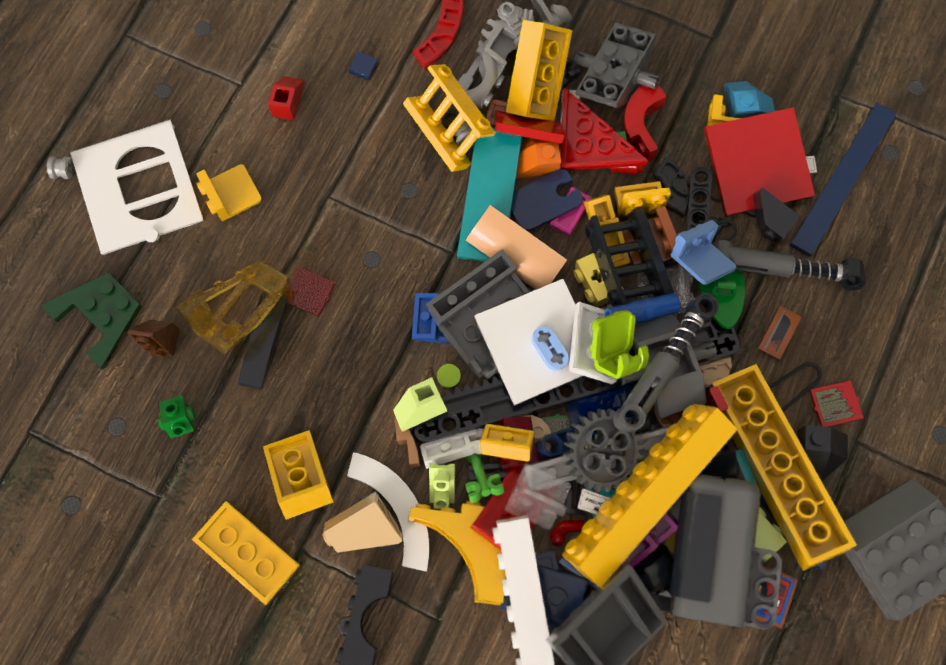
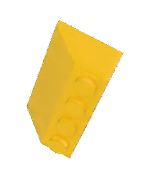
M523 20L506 113L555 121L573 30L546 23Z

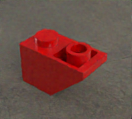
M282 76L273 84L268 101L273 117L295 120L305 80Z

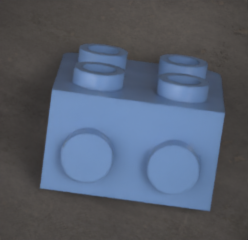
M713 220L704 224H698L695 228L679 233L671 253V257L702 284H709L734 272L736 268L735 263L711 244L719 226Z

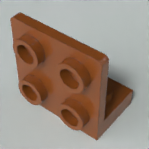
M663 206L656 209V217L649 219L648 222L664 263L674 259L671 257V253L676 243L677 234L667 209ZM622 231L625 243L634 242L631 231ZM637 251L629 252L633 265L642 263Z

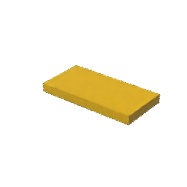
M227 501L223 503L192 539L265 605L269 604L301 566Z

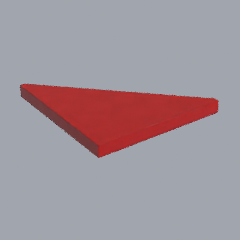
M563 88L562 128L564 139L563 143H561L560 169L569 171L647 166L649 164L645 156L643 157L629 142L618 135L612 127L593 113L588 106L580 99H577L567 88Z

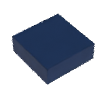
M357 52L349 67V73L370 80L378 65V59Z

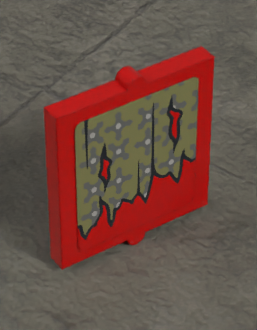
M851 380L809 390L814 404L813 411L817 413L822 427H831L863 419L858 403L860 399L856 397Z

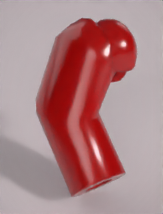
M583 520L561 521L550 531L549 538L552 540V544L557 547L562 546L565 542L564 536L568 533L582 532L584 522Z

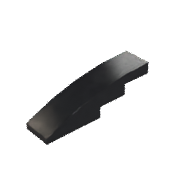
M265 292L250 335L238 385L262 390L276 353V343L283 327L282 319L289 303L288 296Z

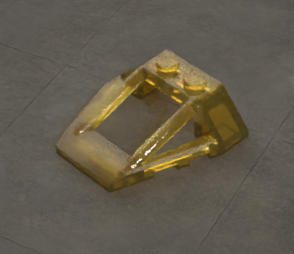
M260 260L235 272V277L223 283L220 279L213 283L214 287L204 292L201 289L193 292L174 307L199 337L223 354H226L262 323L286 292L290 283L288 276ZM250 283L268 294L243 326L235 320H232L229 324L221 321ZM236 286L216 312L212 314L207 301Z

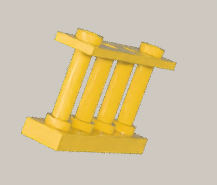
M445 64L430 65L427 69L433 75L434 80L422 96L407 97L403 105L451 172L466 170L471 164L466 157V152L477 138L494 136L496 132L456 80L451 69ZM441 86L447 96L434 112L428 102ZM453 103L460 113L446 129L441 123V118ZM464 121H466L472 131L462 144L458 146L453 136Z

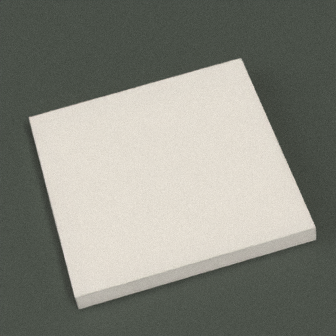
M564 279L481 312L474 317L514 406L584 376L569 371L575 303ZM547 326L551 328L567 351L569 360L563 369L558 371L549 369L534 347L532 335L538 327ZM539 333L540 337L538 338V341H544L546 345L550 347L547 343L549 335H542V333ZM550 350L553 354L551 361L553 363L558 362L560 365V360L563 357L561 355L556 356L553 350Z

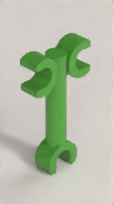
M474 453L465 457L468 462L472 463L477 482L471 481L465 484L467 493H470L468 494L470 503L478 502L482 496L486 497L490 494L501 495L504 493L503 485L500 484L499 474H494L487 480L481 462L483 454Z

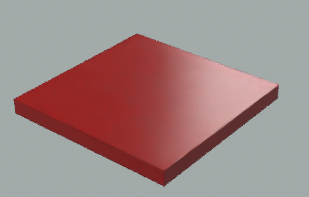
M794 107L709 125L704 128L725 216L755 210L753 195L762 188L782 203L815 196Z

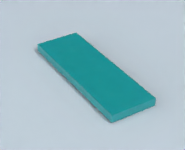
M495 131L494 136L477 138L475 141L458 245V259L485 262L490 258L467 242L466 239L490 205L510 219L522 136Z

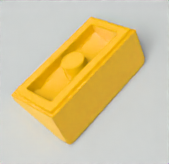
M486 424L480 440L481 454L530 461L535 431Z

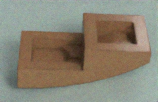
M395 417L398 445L407 444L411 468L421 467L418 450L410 430L407 429L402 432Z

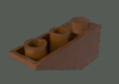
M148 320L129 329L128 334L135 339L136 343L142 345L143 349L148 351L151 356L165 358V355H174L180 329L172 322Z

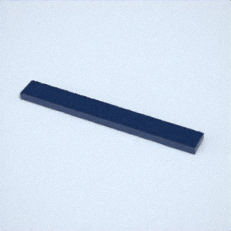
M879 103L875 104L789 246L811 257L897 113Z

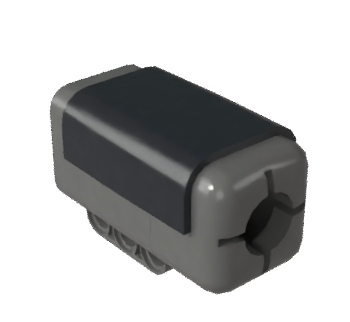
M701 474L687 487V492L682 493L670 595L674 596L673 615L736 627L748 626L768 629L774 625L777 614L782 562L780 556L775 551L755 547L760 490L753 482L726 478V481H721V477ZM767 554L773 555L776 559L775 567L772 569L762 567L761 560L763 556ZM768 581L772 583L773 592L770 595L764 596L759 593L758 587L761 582ZM761 608L768 609L771 614L770 619L767 622H759L755 618L757 610Z

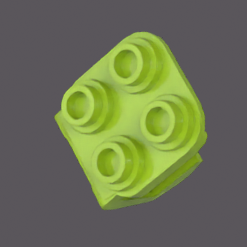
M616 311L612 315L597 318L591 326L593 340L590 345V352L592 358L595 359L594 367L598 371L616 379L645 369L649 361L648 346L646 345L639 347L638 355L631 356L629 354V350L633 345L636 322L635 316L630 311Z

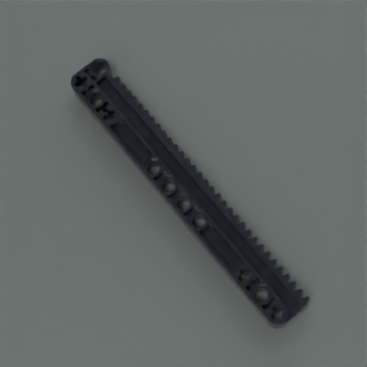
M711 317L705 325L696 330V336H692L690 339L692 347L713 341L714 346L711 347H716V351L718 350L716 356L698 360L699 366L732 357L737 352L739 340L734 326L731 329H717L713 325L715 320ZM724 344L725 347H730V350L728 348L720 349V347ZM631 347L629 354L635 356L634 350ZM494 376L491 384L486 379H483V386H480L477 381L474 382L473 389L465 384L463 392L458 387H455V394L446 390L445 397H442L447 412L414 426L413 429L417 441L420 444H424L466 431L485 428L486 424L496 425L503 418L522 417L525 415L534 416L562 408L568 403L635 385L639 380L622 385L620 382L622 378L618 379L617 384H610L582 376L543 393V395L549 398L547 404H540L536 397H533L514 406L503 380L499 381ZM592 382L595 390H586L583 387V383ZM568 388L571 390L572 396L568 398L563 397L560 394V390ZM474 415L477 418V423L472 424L469 416ZM460 417H462V422L464 424L463 428H460ZM447 421H453L456 423V428L452 431H446L443 429V424ZM435 424H438L441 434L437 435ZM424 428L430 431L429 437H425L422 434Z

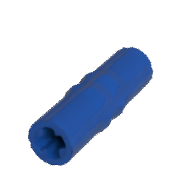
M670 293L607 308L605 310V317L614 314L616 311L628 310L635 316V323H641L671 313H678L680 302L675 293Z

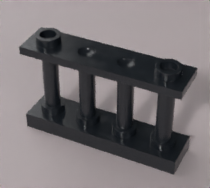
M643 207L634 208L626 218V221L600 225L597 215H594L585 225V236L590 240L607 289V299L612 307L626 304V299L648 294L657 297L674 293ZM624 230L631 231L634 242L607 246L603 234ZM632 251L639 253L642 263L615 268L611 258L612 255ZM642 272L647 275L649 285L625 290L622 289L618 278Z

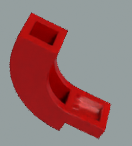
M642 85L633 93L627 103L622 121V131L626 133L627 142L632 146L636 144V150L650 161L655 158L658 147L645 128L644 119L652 112L663 108L667 96L660 86L654 90Z

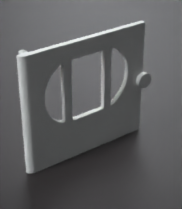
M171 119L71 152L73 164L102 255L143 241L155 242L161 235L204 221L174 131L175 126L172 124ZM149 146L165 152L164 155L116 170L120 160L133 149ZM170 162L177 188L130 204L125 203L118 181L119 178ZM179 196L175 207L167 215L159 219L142 220L130 214L132 211Z

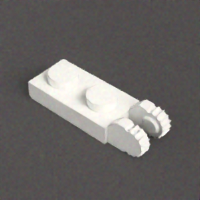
M484 428L466 431L421 444L420 449L426 469L429 468L430 463L440 465L474 453L481 454L480 440Z

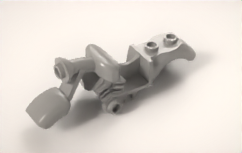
M531 0L543 21L542 23L559 27L561 24L572 20L571 14L565 6L554 4L551 5L549 11L543 0ZM511 2L502 3L497 9L498 15L502 20L494 21L489 19L487 24L491 25L493 30L489 32L482 29L481 34L487 40L484 43L481 40L478 42L479 47L476 52L480 56L476 58L468 72L463 74L458 81L477 108L482 109L484 105L488 106L494 96L492 94L494 88L499 89L505 79L503 74L507 65L505 59L508 54L518 49L523 20L534 21L533 10L522 9L514 6ZM479 68L482 83L468 90L473 82L472 77Z

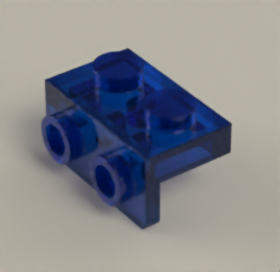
M620 386L576 399L575 403L579 417L583 416L589 419L588 411L595 412L596 415L598 409H603L605 412L607 409H611L616 412L622 407L627 398L624 388ZM626 412L625 417L631 418L633 421V416ZM595 430L592 433V435L598 434L597 430Z

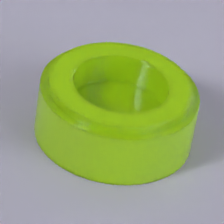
M445 364L438 369L437 381L441 387L452 389L460 383L461 373L455 365Z

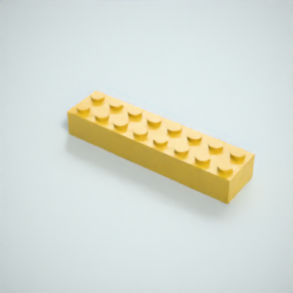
M757 364L712 382L710 388L718 386L728 405V409L723 414L737 428L732 438L738 450H743L757 485L802 571L855 547L856 543Z
M699 404L688 406L682 413L683 417L667 429L666 436L662 441L656 443L650 449L648 457L634 467L633 474L618 485L613 497L610 500H606L600 506L599 513L584 524L582 532L578 537L568 542L562 556L584 577L601 588L736 432L737 428L718 408Z

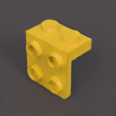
M242 164L211 179L205 170L196 173L200 180L196 184L203 196L207 194L209 201L206 202L212 214H218L222 222L262 201L249 173Z
M660 181L615 187L614 194L618 215H626L628 217L634 208L643 207L645 213L656 214L657 208L666 206L671 194L670 188H662Z

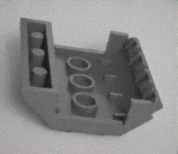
M503 249L426 303V307L439 330L467 367L479 378L485 376L489 379L498 372V369L474 318L475 315L530 293L516 275L517 267Z

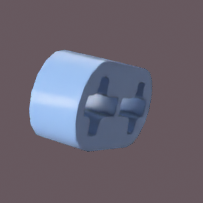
M547 326L538 327L532 335L534 347L549 369L554 371L563 369L569 360L567 351L551 328ZM539 333H542V335H549L547 343L550 347H548L544 341H538V338L540 337ZM550 350H553L556 356L561 355L563 357L560 360V365L558 362L553 363L551 361L553 354Z

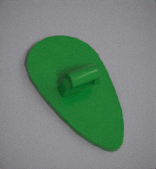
M737 270L709 284H702L698 281L701 294L709 293L717 299L719 309L713 318L725 329H731L737 323L744 305L745 280L742 273Z

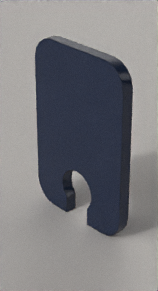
M557 170L514 191L511 211L519 226L526 231H532L581 206L583 198L579 189L572 191L565 197L559 196L556 192L559 186L573 182L572 177L566 170Z

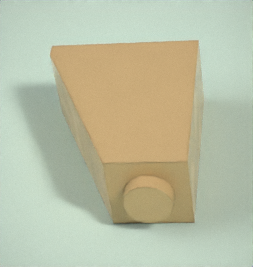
M374 492L326 521L323 538L328 546L334 547L336 552L399 544L402 542V529L377 493Z

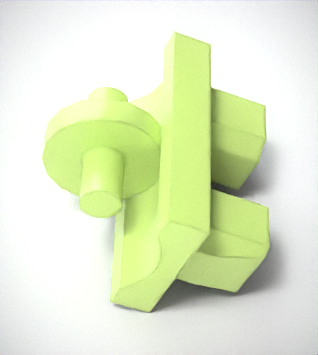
M430 463V503H434L435 509L449 508V503L455 502V464L437 465Z

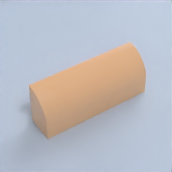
M491 205L466 239L467 242L490 258L503 249L517 267L515 273L519 279L535 290L551 284L567 261L563 256Z

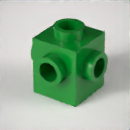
M183 395L159 402L161 416L157 418L158 424L162 431L165 430L170 439L194 431L193 421L196 420V415L193 407H189Z

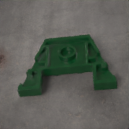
M110 273L41 305L56 322H59L74 307H78L104 334V337L86 352L102 370L107 366V360L113 350L117 349L119 340L124 332L128 331L142 307Z

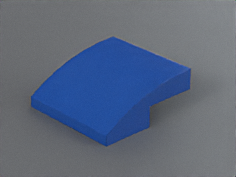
M415 293L412 328L413 340L449 343L426 307V303L438 296L439 293Z

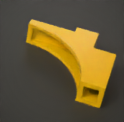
M467 501L466 504L461 505L459 513H455L453 508L446 507L440 508V511L431 510V506L416 504L415 507H411L408 516L409 522L418 523L437 531L447 538L464 558L472 576L475 594L474 602L494 605L502 604L504 600L502 580L506 579L505 569L500 570L497 554L502 553V551L470 528L484 506H481L480 502L470 503V501Z

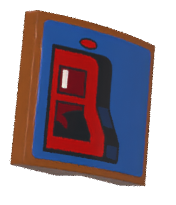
M762 565V567H764L765 569H772ZM782 572L776 620L773 625L781 629L784 627L799 581ZM764 581L759 584L762 586L759 591L761 595L768 596L773 592L771 582ZM765 608L757 610L755 618L762 622H767L771 616L770 611Z

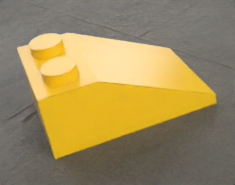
M310 430L263 446L278 504L285 519L333 503Z

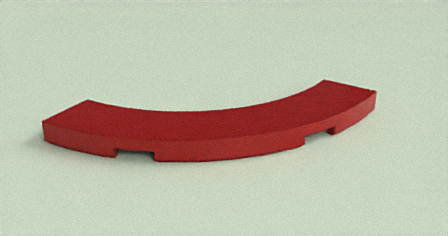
M442 0L441 14L435 31L420 46L413 50V55L425 70L442 58L455 41L463 19V0Z

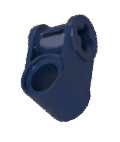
M573 426L539 439L535 443L538 458L547 460L570 451V447L565 446L564 442H571L572 438L567 435V432L574 433L576 430ZM545 442L551 444L552 452L546 449Z

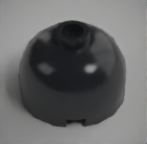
M659 545L655 549L656 551L647 555L633 567L649 593L661 594L669 588L668 584L671 583L674 559L665 545Z

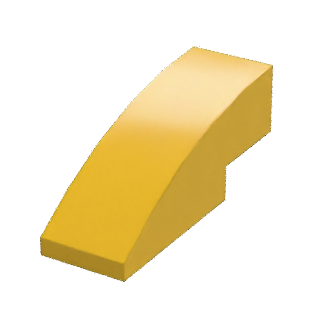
M602 195L583 201L589 220L592 216L597 215L600 225L619 222V219L615 217L610 195ZM622 231L603 234L607 246L625 243ZM628 252L611 256L615 267L630 263Z

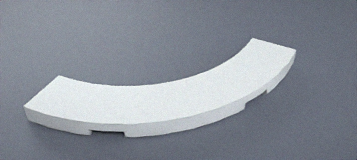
M353 452L347 476L377 490L389 502L398 517L404 540L402 566L427 572L430 546L427 526L408 521L410 508L419 504L407 484L387 466L370 457Z

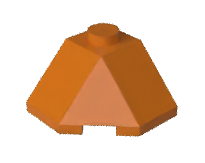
M528 137L520 146L516 179L545 176L560 170L561 157L558 143Z

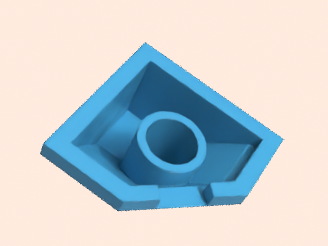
M740 81L724 84L730 117L742 119L775 111L773 99L749 82Z

